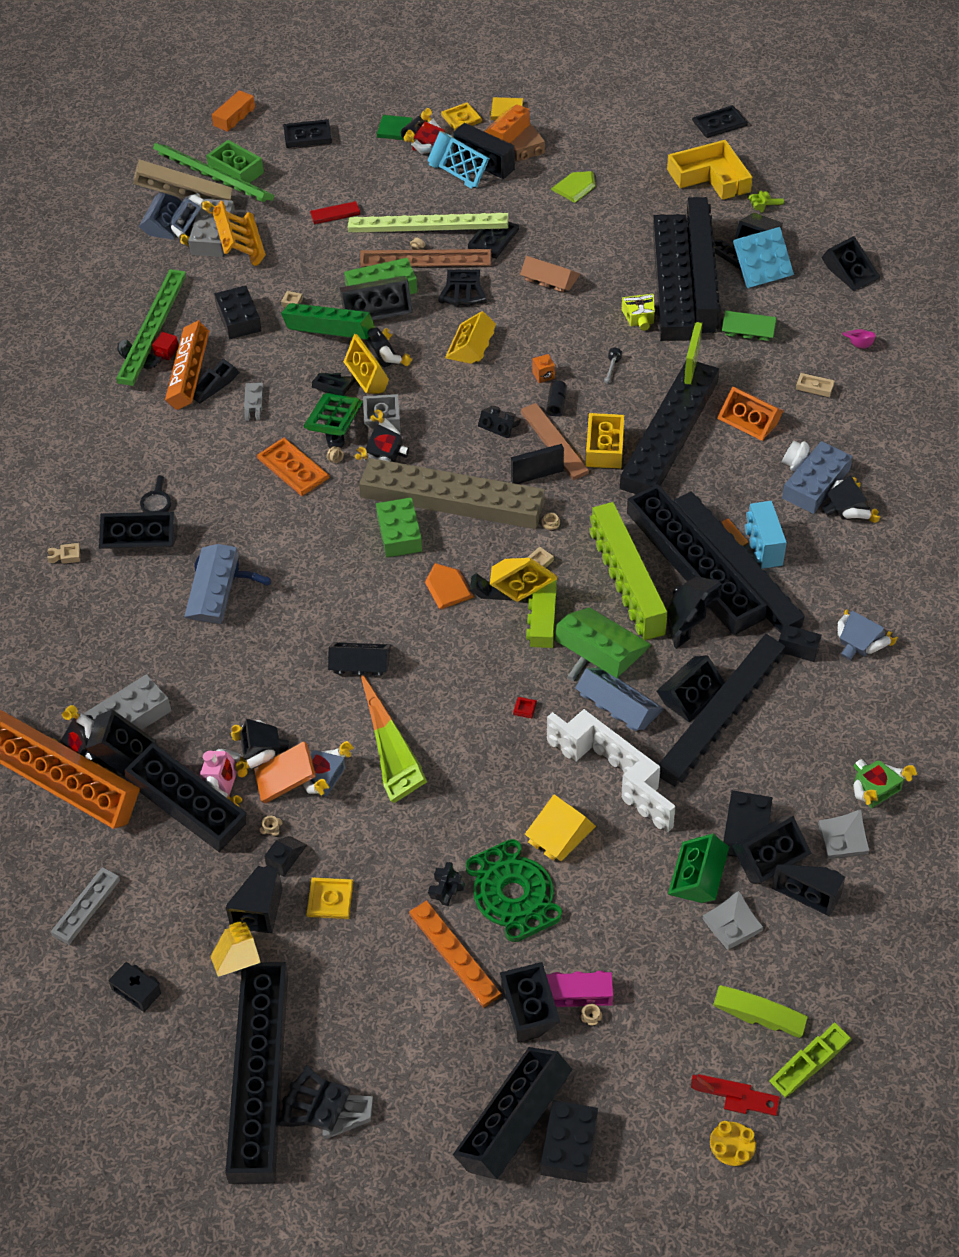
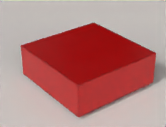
M517 697L513 715L532 719L537 700Z

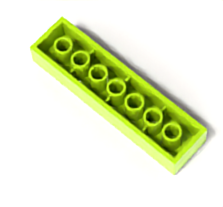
M614 502L592 507L590 535L596 539V547L598 552L601 551L603 554L604 565L609 566L610 578L616 581L615 587L617 592L622 594L624 607L628 606L629 617L631 621L636 623L635 629L637 634L641 635L643 640L665 635L667 610Z

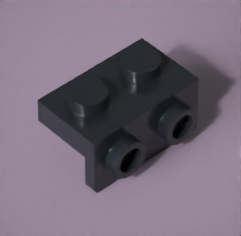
M490 406L481 411L478 427L509 438L512 428L520 424L521 418L516 417V414L512 412L501 411V408L497 406Z

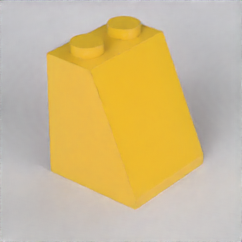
M554 794L524 835L530 838L528 843L533 847L545 849L544 855L552 861L556 858L562 861L596 826L587 817Z

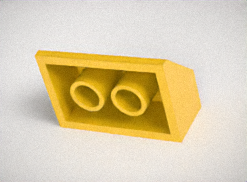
M483 311L462 322L445 358L470 364L476 361L479 362L484 357L485 349L489 346V340L494 334L496 323Z
M354 334L343 362L366 394L383 393L388 385L389 378L360 337Z
M241 922L229 925L228 929L224 930L210 956L218 977L261 963L250 930L246 923L242 924Z

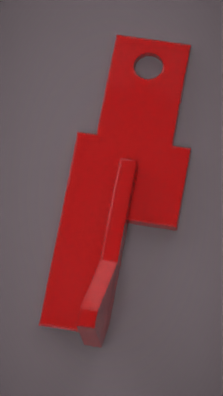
M698 1074V1076L692 1075L691 1088L696 1091L726 1097L725 1110L746 1114L747 1110L773 1116L777 1115L780 1096L750 1090L751 1085L701 1074ZM769 1101L773 1102L774 1106L771 1108H769L766 1105V1103Z

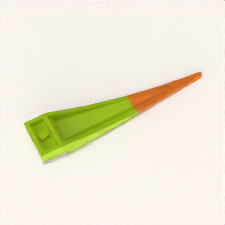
M361 675L375 732L383 785L390 801L396 803L427 783V780L422 771V766L366 677Z

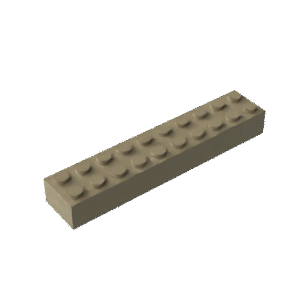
M369 458L359 483L361 498L387 502L412 497L413 505L416 508L532 529L537 528L545 503V489L373 458Z

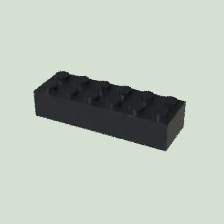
M153 742L125 769L126 781L139 787L141 794L218 852L246 825L247 813Z
M528 1047L453 1153V1156L467 1172L492 1179H498L504 1172L507 1164L516 1155L525 1138L529 1136L530 1131L542 1117L543 1112L555 1098L556 1093L566 1082L567 1077L573 1070L558 1051Z

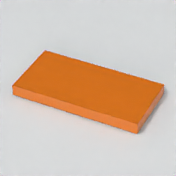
M285 437L257 454V459L301 496L329 479V474Z

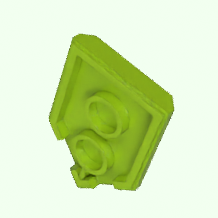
M572 172L553 186L551 190L576 203L595 188L594 172Z

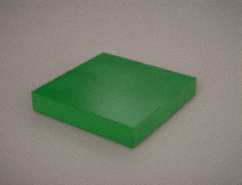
M383 115L377 131V138L404 140L401 136V130L413 118Z

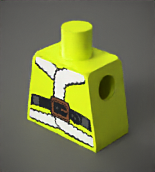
M654 295L622 297L621 309L630 326H639L642 331L648 330L649 324H654Z

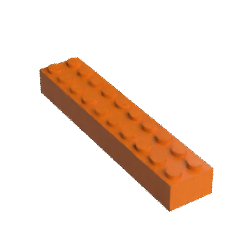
M0 710V764L113 829L129 823L140 791L139 787Z

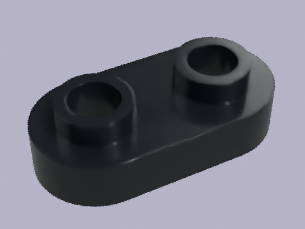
M331 422L329 425L338 427L340 423ZM325 433L327 446L330 449L334 446L340 448L344 446V435L339 436Z

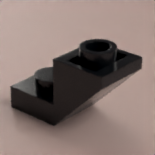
M476 573L471 576L470 591L481 599L512 601L510 597L491 586L490 582Z

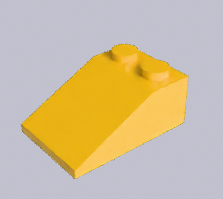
M532 558L504 559L492 566L490 585L514 601L519 602L557 580L558 576Z

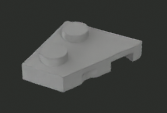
M349 1095L333 1131L323 1130V1139L331 1138L371 1122L373 1096Z

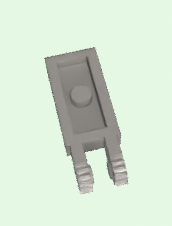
M245 383V421H249L250 412L255 411L256 420H260L263 402V383Z

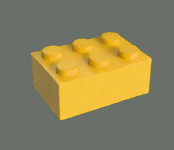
M589 413L586 467L621 469L624 415Z

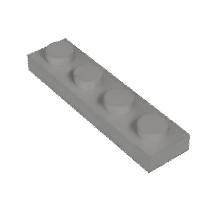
M102 867L51 930L52 936L70 945L120 882L119 876Z

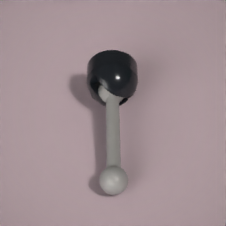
M611 348L609 350L608 359L611 361L608 375L604 379L606 384L611 383L610 377L614 363L619 362L623 353L619 348Z

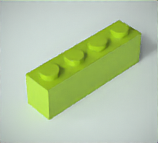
M557 580L531 594L533 599H529L528 610H532V613L528 614L527 625H531V627L526 631V640H530V647L553 648Z

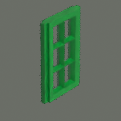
M329 393L323 394L305 422L304 428L309 431L339 436L345 435L361 408L363 401L359 398ZM335 402L338 403L337 407L328 405V403ZM341 404L351 405L349 409L340 407ZM323 411L333 412L331 416L322 414ZM336 413L346 414L344 418L335 417ZM323 420L327 421L326 425L318 424L317 421ZM331 422L340 423L338 427L330 426L329 424Z

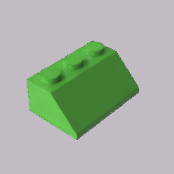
M725 311L722 331L726 332L725 335L736 336L737 333L743 334V338L752 339L753 336H760L759 340L769 341L770 338L774 337L777 318Z

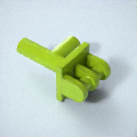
M759 191V194L749 196L753 208L760 210L761 213L764 212L766 205L784 204L783 198L771 199L767 191Z

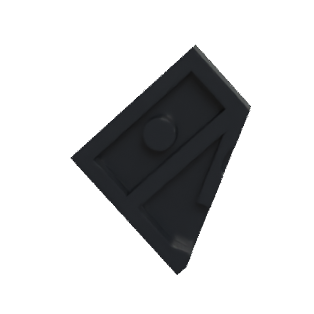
M319 373L312 381V388L344 396L356 379L353 375L341 376V373Z

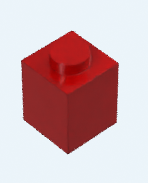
M162 332L152 344L154 355L170 360L179 347L177 336Z

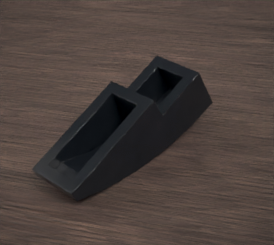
M223 358L213 370L208 368L197 381L193 399L199 404L232 382L240 372Z

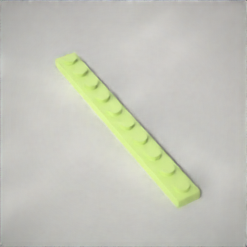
M508 213L349 217L348 232L508 228L509 216Z

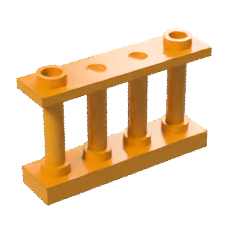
M220 201L213 209V216L224 253L228 254L234 248L248 254L252 265H259L266 254L254 215L247 212L241 218L227 212L224 201ZM229 220H232V221H234V222H236V223H239L240 226L237 225V224H234V223L230 222ZM232 230L237 231V232L243 234V236H242V235H239V234H237V233H234ZM235 240L246 244V246L237 243Z

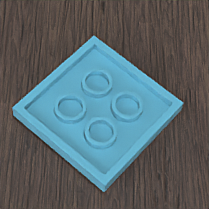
M780 227L733 241L747 288L794 275Z

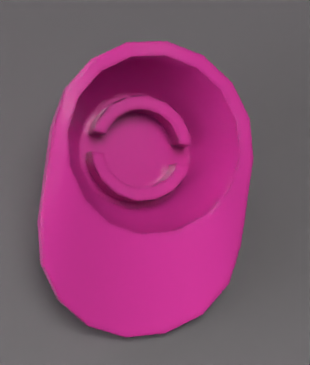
M863 329L842 332L859 349L870 347L876 337L875 333Z

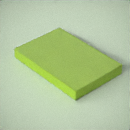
M699 322L695 323L686 357L685 384H691L700 350L702 323Z

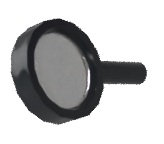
M162 475L157 476L155 490L142 496L140 500L142 512L169 511L171 499L166 492L162 491L164 482Z

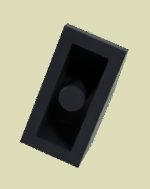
M291 836L276 840L264 856L266 866L279 868L280 875L284 877L307 847V844Z

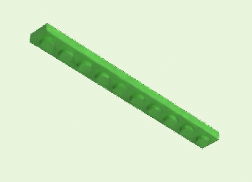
M154 144L153 149L159 151V155L169 156L170 160L176 162L179 160V164L187 167L191 166L190 169L198 172L202 171L201 174L210 177L211 175L212 179L221 182L222 180L224 185L231 187L233 185L235 190L241 192L244 190L246 195L257 196L256 199L259 201H273L274 194L167 145Z
M169 270L116 378L117 384L134 386L152 349V344L155 342L186 278L185 271Z

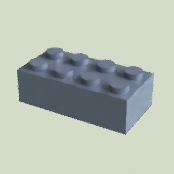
M821 441L784 484L782 499L814 514L827 499V493L835 482L842 480L850 471L853 456Z

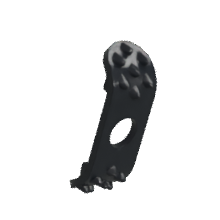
M121 340L118 343L117 351L124 359H126L132 344L128 340ZM149 354L143 368H155L163 357Z

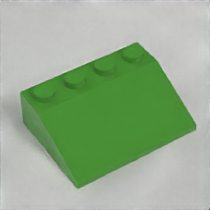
M590 607L568 614L557 624L555 641L615 678H618L651 646L650 643Z

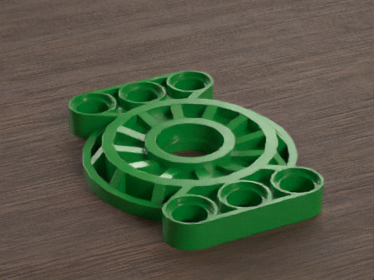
M515 839L504 841L470 857L466 861L467 873L470 876L477 877L473 893L478 910L491 922L505 926V936L511 942H519L557 924L562 918L561 907L552 903L553 884L549 874L537 862L525 857H519L521 855V844ZM514 846L518 851L512 854L508 853L506 849ZM490 855H497L499 860L491 862L488 860V857ZM473 863H478L481 866L476 871L471 870L469 867ZM510 883H517L521 885L524 893L519 898L511 899L504 896V887ZM481 885V893L477 895V886ZM546 887H550L549 897L546 895ZM479 901H483V904L486 907L485 911L480 906ZM554 910L558 913V916L556 918H549L546 915L547 912ZM492 913L494 916L501 918V921L491 917L489 914ZM536 919L539 921V925L531 927L528 925V921ZM517 928L521 933L518 936H512L509 934V930Z

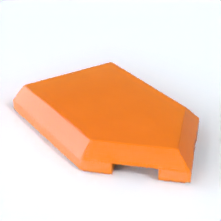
M438 563L433 565L425 584L439 610L474 598L459 569Z

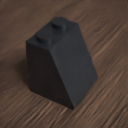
M752 213L739 221L735 239L778 227L782 229L783 223L757 213Z
M257 866L226 905L230 925L241 922L242 924L246 923L250 931L273 933L283 890L279 868Z

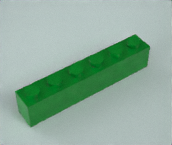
M295 303L288 304L281 312L287 328L291 330L352 338L354 334H357L360 339H367L369 337L368 331L371 328H375L369 312Z

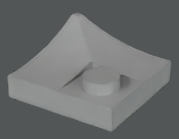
M861 810L835 818L819 820L818 825L827 859L869 854Z
M739 891L703 915L704 922L727 950L763 931V926L753 915Z

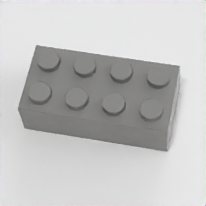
M204 199L215 206L220 201H224L226 211L235 215L233 201ZM202 207L197 213L188 240L191 255L223 257L224 250L213 216L214 207H211L209 210L212 214L206 212Z
M146 674L88 710L84 715H92L95 721L97 715L113 709L143 730L171 712L168 697Z

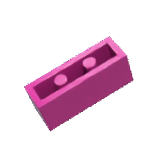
M577 971L571 974H562L560 972L546 974L556 1007H578L588 1004H595L597 1006L613 1005L612 972L596 971L594 973H583Z

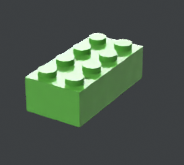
M408 258L344 272L345 286L406 276L409 282L410 294L417 293V279Z

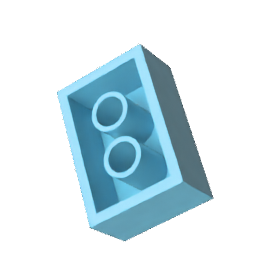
M772 501L750 504L749 512L746 513L748 522L745 524L746 535H750V547L755 550L754 558L756 562L760 564L761 569L783 566L787 542Z

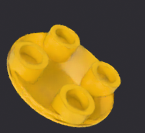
M721 1121L711 1133V1151L719 1161L726 1165L740 1166L746 1164L752 1159L756 1150L754 1132L740 1123Z

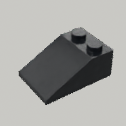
M855 236L829 248L821 257L827 268L853 291L880 278V275Z
M731 791L723 840L729 846L727 856L737 857L732 845L769 824L773 797Z
M777 864L772 889L830 917L841 898L845 876L836 870L826 867Z

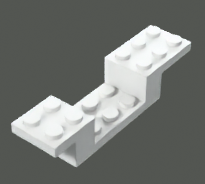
M585 709L568 723L553 712L547 716V741L551 746H557L562 750L565 757L572 758L575 761H578L593 747L594 751L598 755L605 756L612 766H618L623 770L621 796L623 801L628 805L632 804L636 807L643 817H649L653 820L657 828L664 829L667 832L673 828L676 806L656 791L659 787V765Z

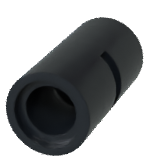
M421 115L417 116L402 128V138L404 139L408 130H412L416 134L424 122L428 121L423 120Z
M556 380L550 384L546 413L549 416L560 417L563 415L567 385L563 381Z

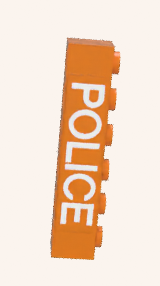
M199 320L183 328L165 401L176 410L191 404L193 401L210 332Z

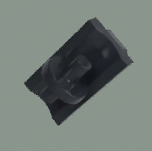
M446 862L444 868H436L434 878L439 884L431 885L428 890L431 899L439 900L445 906H449L452 895H456L457 891H463L465 883L461 880L462 876L453 869L452 862Z

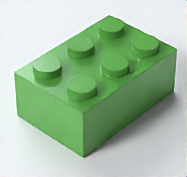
M227 140L206 155L208 165L248 183H251L264 173L261 157L230 140Z
M412 497L376 503L377 519L386 558L422 552V538Z

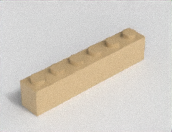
M140 159L133 184L183 199L186 196L199 193L202 199L231 200L232 187Z

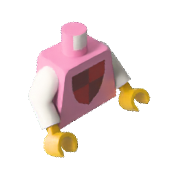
M226 749L205 752L203 754L204 764L200 773L202 780L234 804L241 803L242 798L235 795L232 798L229 796L237 774L236 763L238 761L246 763L247 761L241 757V754Z

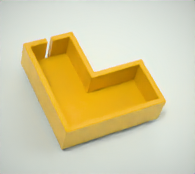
M726 140L668 154L667 170L679 188L709 181L722 200L735 197V194L739 196L751 192L752 176Z

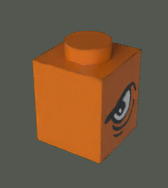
M549 354L532 358V372L538 383L555 379V364Z

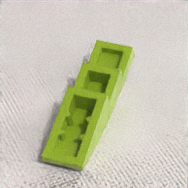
M722 985L718 987L713 1006L747 1023L754 1024L756 1022L774 1031L780 1029L798 1038L803 1036L808 1017L768 999Z
M834 1022L820 1037L817 1036L803 1051L800 1050L769 1082L785 1098L788 1097L834 1058L851 1041V1038Z

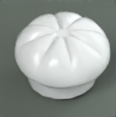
M793 441L781 463L790 466V470L795 472L809 456L810 447L805 441L801 443Z

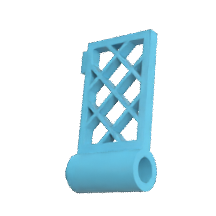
M440 131L427 161L430 162V166L434 168L439 166L465 181L464 185L472 189L478 186L490 158L458 141L453 136ZM454 143H456L459 148V151L456 153H453L452 149ZM470 151L471 158L465 160L464 152ZM460 154L462 162L456 164L454 156ZM451 158L453 166H445L447 160ZM482 158L484 160L481 166L477 167L475 159ZM472 161L474 169L468 171L466 163ZM463 165L465 173L459 174L457 167ZM472 172L476 174L474 182L470 180L469 176Z

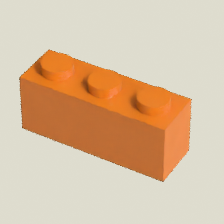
M240 90L211 114L213 126L227 132L234 128L240 120H243L250 111L254 110V96Z

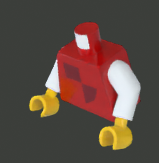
M426 108L425 112L421 113V118L428 122H424L416 134L412 130H408L404 136L405 142H411L412 150L418 151L421 154L431 153L439 132H445L434 118L430 117L432 111L429 108Z

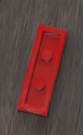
M354 201L311 210L310 215L315 225L360 215V210L357 202Z

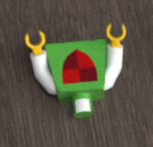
M858 760L853 766L858 772L853 784L855 797L866 802V805H869L871 808L875 807L902 789L904 779L911 781L912 775L917 776L915 766L908 765L904 769L895 768L881 761H875L868 766L864 760Z

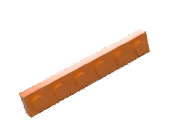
M427 900L409 911L412 919L483 1008L501 997L500 991Z

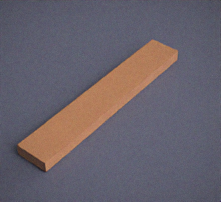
M537 403L521 409V414L547 447L558 444L563 445L564 469L572 480L589 474L587 467Z

